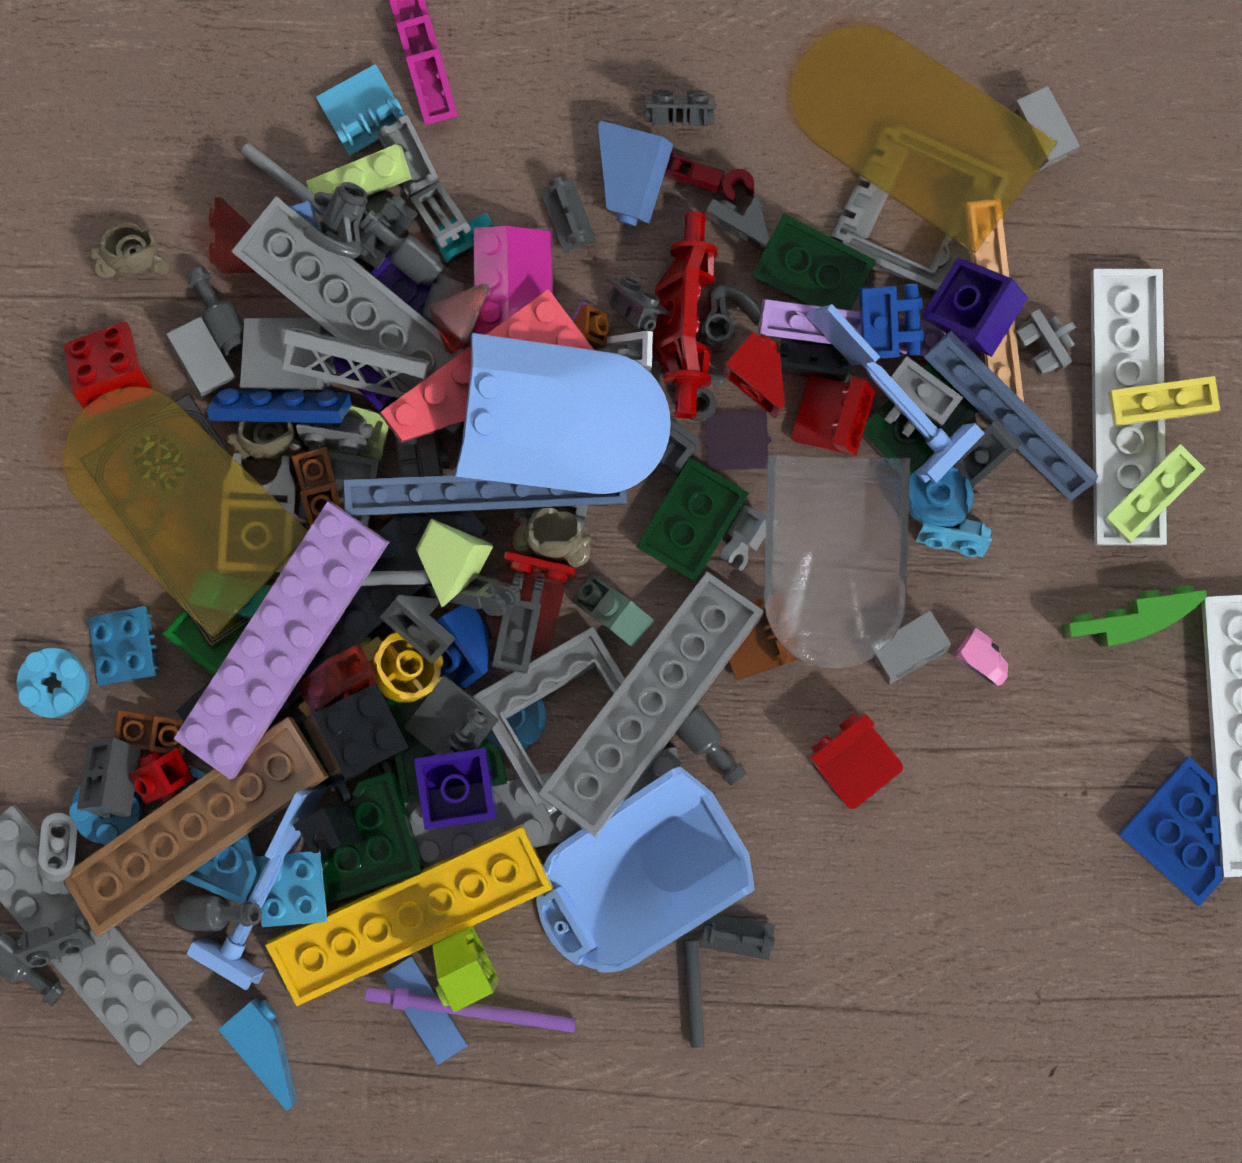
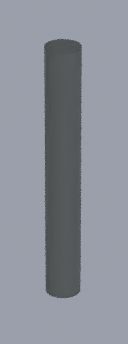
M684 940L690 1045L692 1048L704 1047L705 1044L698 940Z

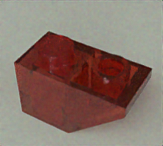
M215 197V208H210L209 210L210 228L215 229V242H211L209 247L211 263H215V267L221 273H257L231 252L251 228V225L222 197Z
M357 644L324 661L299 682L297 687L311 714H314L375 683L377 684L376 674L361 645Z

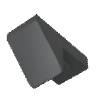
M758 194L755 195L743 216L738 213L740 210L734 204L726 200L718 202L712 199L705 213L707 220L759 251L764 252L769 242V236Z
M997 419L983 430L985 434L953 465V467L958 469V473L963 477H967L971 482L972 488L1021 445Z
M398 595L380 616L386 624L432 664L456 639L430 616L433 610L440 604L436 598Z

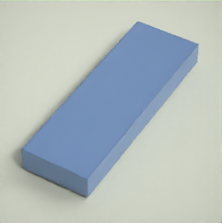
M413 955L382 974L390 990H395V987L409 989V993L439 997ZM410 1007L404 1010L437 1065L468 1046V1042L449 1013Z

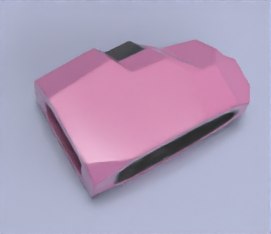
M973 628L962 641L953 657L986 681L999 686L1008 677V663L1001 656L1000 647L993 642L992 638L979 629Z

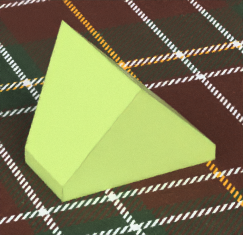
M431 519L416 551L441 607H443L478 577L493 545Z

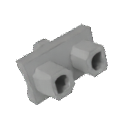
M1038 309L1031 313L1015 331L1017 342L1022 348L1036 340L1042 348L1043 352L1030 360L1039 376L1053 370L1057 373L1073 362L1066 352L1067 349L1075 345L1068 334L1076 328L1073 322L1063 326L1057 316L1047 321L1041 310Z

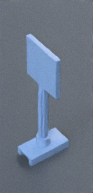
M833 304L810 310L806 314L852 366L862 365L875 384L927 439L925 443L935 453L915 472L924 483H927L930 479L937 483L985 434L976 423L962 424L950 437L941 428L938 429L880 365L875 363L880 356Z
M320 784L312 789H305L295 793L265 854L269 860L248 900L257 903L261 909L282 868L286 853L297 849L302 839L300 831H296L293 824L315 813L327 787ZM239 921L231 936H227L223 945L205 936L192 942L186 954L244 990L249 988L251 982L258 984L265 972L262 968L241 957L246 947L245 941L253 925L245 927Z

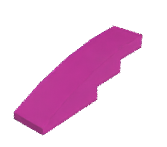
M389 0L425 125L457 117L458 113L425 0Z

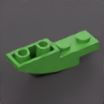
M1194 585L1172 588L1173 595L1160 596L1159 590L1139 592V599L1128 601L1130 615L1127 613V608L1106 611L1107 618L1093 620L1092 613L1071 616L1072 623L1062 625L1064 638L1098 634L1100 647L1134 641L1163 630L1194 610L1207 597L1206 590L1194 591Z

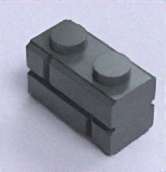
M445 428L405 442H400L395 436L401 477L445 476L444 469L450 468L447 448H441L439 435L445 434Z

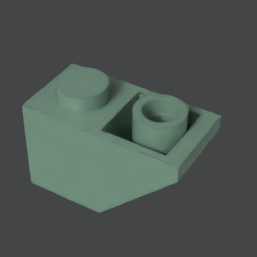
M593 574L590 575L571 600L580 609L632 648H634L654 622L648 614L631 600Z

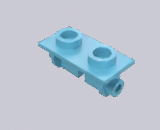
M964 519L959 523L958 529L920 523L922 527L916 538V542L926 544L930 548H945L960 552L967 557H983L992 542L990 538L991 528L986 527V524L983 522Z

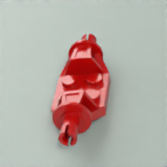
M689 212L687 215H684V241L676 242L670 246V255L674 257V260L655 286V295L660 298L659 304L666 308L670 315L659 314L652 337V354L665 373L663 375V382L668 386L676 387L674 416L682 419L697 417V389L708 387L712 384V378L708 375L711 348L696 342V334L700 323L697 317V302L701 295V289L714 282V259L718 256V249L715 245L705 242L707 216L700 212ZM676 359H680L683 370H680Z

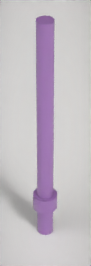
M367 986L364 999L365 1001L391 1004L393 1009L406 1010L407 1007L571 1033H574L576 1019L478 1003H472L454 1013L450 1005L444 1007L439 997L409 993V989L395 987V990Z

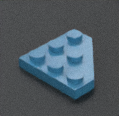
M191 768L190 772L194 779L186 783L183 790L205 776L207 772L198 768ZM248 835L236 841L183 880L240 905L248 901L260 877V866Z

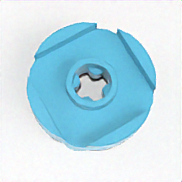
M46 648L33 652L27 656L17 675L19 701L36 715L47 718L63 717L73 712L85 701L90 686L87 669L78 660L79 658L68 650ZM52 673H56V679L62 681V685L60 688H54L53 693L48 691V686L45 685V679L50 678Z

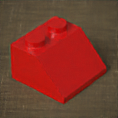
M752 332L726 363L722 375L775 419L785 404L780 354L776 351L778 346L765 334L758 336Z

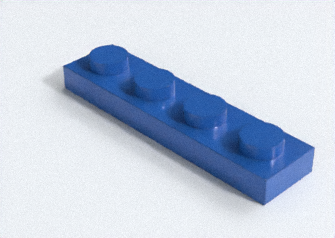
M230 388L217 392L207 407L210 421L342 423L352 404L349 393H336L332 390L322 392H302L301 390L274 392L267 389L237 391Z

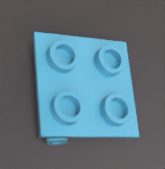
M376 64L316 96L349 157L380 140L377 135L380 132V128L385 125L387 127L397 122L398 118L404 116L401 105L397 98L394 97Z
M320 850L319 853L308 851L285 855L282 868L261 909L262 927L328 921ZM266 856L256 857L260 866V875L269 860Z

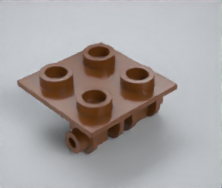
M779 593L752 601L753 604L764 611V615L729 660L735 680L801 659Z

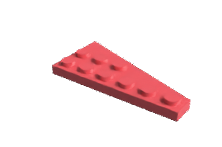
M549 289L486 334L594 350ZM471 346L379 413L400 442L465 422L471 372Z

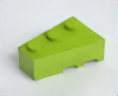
M474 926L432 944L437 980L439 982L436 991L444 1007L450 1005L455 1013L494 993L499 977Z

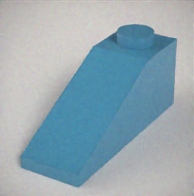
M256 997L218 1030L283 1108L288 1111L298 1099L280 1025L275 1019L277 1013L266 1000L261 1002Z

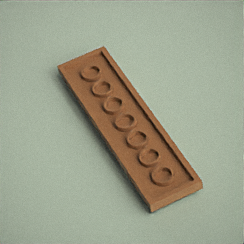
M287 717L264 733L236 778L230 780L216 769H213L72 869L70 876L63 881L95 936H102L287 807L296 792L312 789L329 776L294 719Z

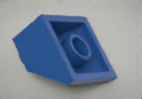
M461 605L442 616L437 622L456 638L441 655L443 666L441 667L440 677L445 675L464 690L488 671L489 628L476 609Z

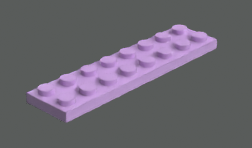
M327 502L177 732L174 740L228 779L236 778L389 542L334 503Z

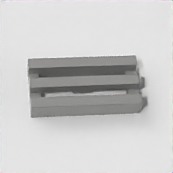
M440 181L410 198L441 248L448 245L445 241L450 237L453 241L458 239L459 235L457 233L461 230L465 234L471 231L466 219ZM439 193L457 222L450 223L433 195ZM423 201H428L445 229L439 231L422 205Z

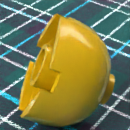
M396 632L389 635L376 648L370 664L371 677L385 697L396 702H414L431 693L441 680L443 658L440 656L432 664Z

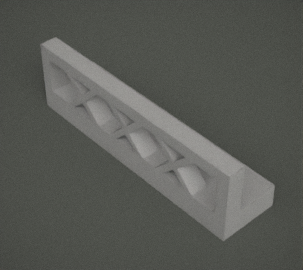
M295 327L286 329L283 344H287L282 366L283 370L400 398L407 391L401 390L393 377L400 373L418 377V385L427 378L430 361ZM295 348L311 350L317 361L307 367L292 363ZM331 356L343 358L348 361L352 369L342 375L334 374L325 360ZM320 363L324 371L314 369L313 367ZM366 364L380 367L386 378L376 384L367 382L359 368ZM355 372V374H356V376L358 377V379H354V378H350V377H346V376H348V375H350L351 373ZM389 380L393 388L382 386V384Z

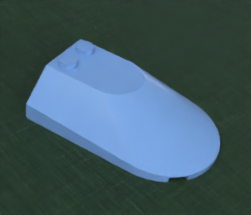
M476 333L470 334L471 372L463 440L457 466L454 469V477L594 494H609L637 485L656 468L664 455L669 441L670 411L661 386L642 365L628 357L615 353Z
M680 766L671 769L623 801L596 838L584 829H581L559 844L551 852L543 865L553 889L537 896V908L546 935L564 957L576 965L582 964L596 969L598 972L621 971L643 961L754 892L755 887L749 852L714 794Z

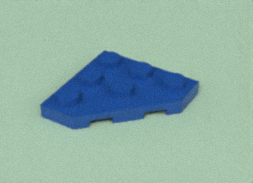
M1185 757L1117 835L1195 905L1200 906L1223 880L1218 845H1220L1219 819L1216 816L1215 803L1217 789L1216 780L1193 759Z

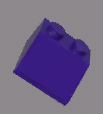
M957 257L921 316L946 334L952 331L967 347L992 357L1028 297L1012 278Z
M486 748L414 758L425 830L496 819L497 808Z

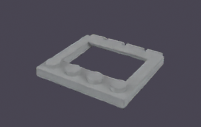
M900 125L897 126L896 130L882 127L872 149L883 155V158L873 154L869 155L858 178L861 183L868 185L869 188L867 189L860 185L854 186L843 210L855 217L851 219L841 215L831 238L876 260L873 266L936 293L957 257L971 262L963 204L1000 199L1011 174ZM908 153L971 180L930 269L867 241Z
M594 627L532 661L529 665L528 674L513 672L472 696L473 699L499 719L491 730L535 806L543 804L549 815L556 812L557 809L540 798L538 793L552 774L541 779L506 719L595 667L613 696L625 678Z

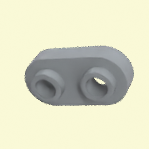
M54 813L47 816L42 822L39 833L36 867L40 876L51 882H59L68 878L75 862L77 825L66 814ZM60 833L63 837L56 838L52 834ZM49 864H58L60 868H52L49 866Z

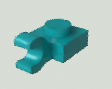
M487 213L467 222L471 231L465 234L461 230L457 233L459 238L454 241L451 237L446 239L445 241L448 245L443 248L435 239L446 263L474 250V228L494 227ZM455 217L449 220L451 224L457 222ZM443 224L437 226L439 231L445 229Z

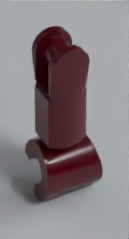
M671 152L664 174V177L670 180L686 183L716 194L719 193V190H723L724 199L732 204L736 202V195L733 190L735 186L744 187L747 196L754 198L755 194L753 176L744 169L732 170L724 176L725 171L696 162L677 153ZM682 165L690 168L688 176L679 173Z

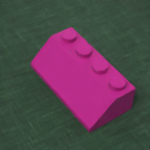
M513 226L474 228L476 334L486 335L549 289L553 294L551 231Z

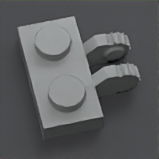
M907 356L891 376L919 409L939 427L945 423L963 398ZM894 405L884 420L891 424L893 421H896L901 411ZM908 421L903 427L902 433L909 437L916 427Z

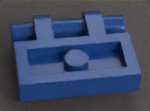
M904 284L905 298L897 299V286L859 288L861 336L880 358L900 357L899 343L907 342V355L921 354V341L924 340V329H920L919 309L923 308L922 297H919L918 284ZM898 311H905L906 330L898 331Z

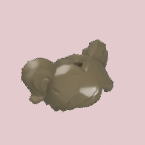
M123 223L107 230L105 235L102 236L101 248L93 249L89 253V256L93 258L92 271L103 278L113 277L116 272L138 274L147 269L150 273L167 275L170 270L168 259L158 251V243L154 231L150 228L142 230L132 223Z
M240 421L238 434H231L226 439L230 443L227 451L230 458L233 459V453H241L242 462L250 460L251 457L274 460L282 456H290V459H292L293 454L305 452V446L295 437L293 422Z
M541 507L533 513L531 518L520 515L518 521L521 525L514 532L512 542L514 548L520 554L530 555L533 553L538 558L553 562L563 561L567 566L571 567L583 566L588 562L591 556L589 542L593 539L590 534H582L579 518L574 514L565 511L559 512L554 508Z

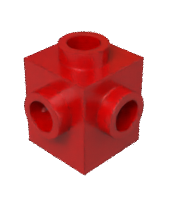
M177 748L161 756L157 750L138 760L141 767L129 773L136 792L142 797L145 804L157 799L160 800L161 804L169 801L180 793L178 788L194 779Z

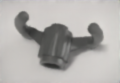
M343 182L340 186L336 187L333 194L317 192L314 196L315 202L319 205L328 206L323 220L328 230L338 235L341 242L325 235L311 225L304 228L303 235L327 251L352 259L357 258L362 253L359 224L369 213L365 209L368 201L366 191L354 183Z
M715 285L708 294L711 310L696 334V342L699 343L701 339L703 345L710 347L711 350L716 352L725 350L732 343L736 332V325L731 322L730 315L727 314L726 300L732 299L746 309L754 321H759L760 307L747 293L734 286ZM676 359L680 370H683L680 359ZM708 372V375L712 378L711 385L721 386L725 382V377L721 373Z

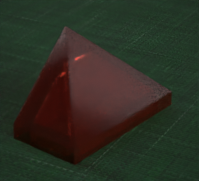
M482 283L428 305L447 353L453 355L467 344L490 285Z

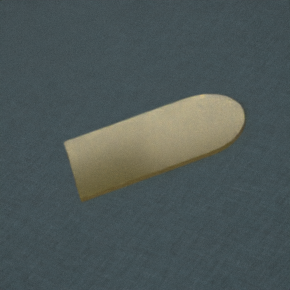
M868 25L848 26L823 36L803 54L793 77L791 97L794 114L801 129L813 143L975 254L993 229L998 226L999 221L1057 145V141L900 36L883 28Z
M127 387L108 392L83 409L69 431L64 448L63 464L67 484L75 499L212 637H215L279 567L288 560L308 532L300 522L176 402L158 391L142 387Z

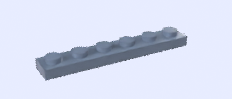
M952 331L947 333L926 352L924 358L991 424L997 419L1021 444L1017 449L1070 501L1096 483L1098 475Z

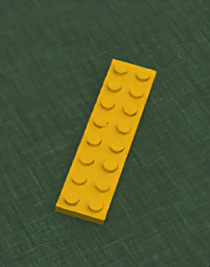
M522 823L424 868L421 874L396 881L327 913V922L302 924L268 940L265 946L297 1007L552 890L553 886Z

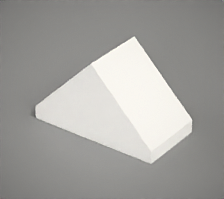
M642 331L607 337V347L600 348L598 351L628 357L651 373L653 332Z

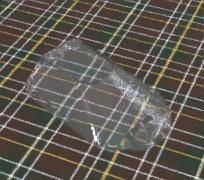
M767 455L764 608L768 623L778 641L800 660L823 668L852 667L875 657L896 635L903 620L906 606L910 458Z

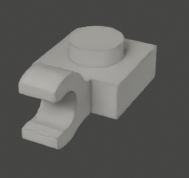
M744 504L726 533L732 539L721 551L720 558L729 562L732 567L740 571L743 570L748 562L749 547L757 551L775 521Z

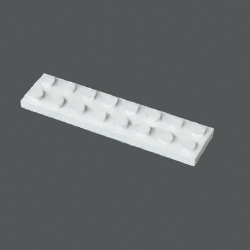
M1093 269L1091 271L1093 471L1098 475L1096 483L1093 484L1094 545H1167L1166 508L1130 543H1127L1103 519L1166 457L1165 419L1113 427L1108 392L1111 390L1164 383L1163 269Z
M1242 595L1206 597L1201 602L1213 778L1216 780L1217 789L1215 803L1220 833V845H1218L1219 863L1222 866V877L1242 876Z

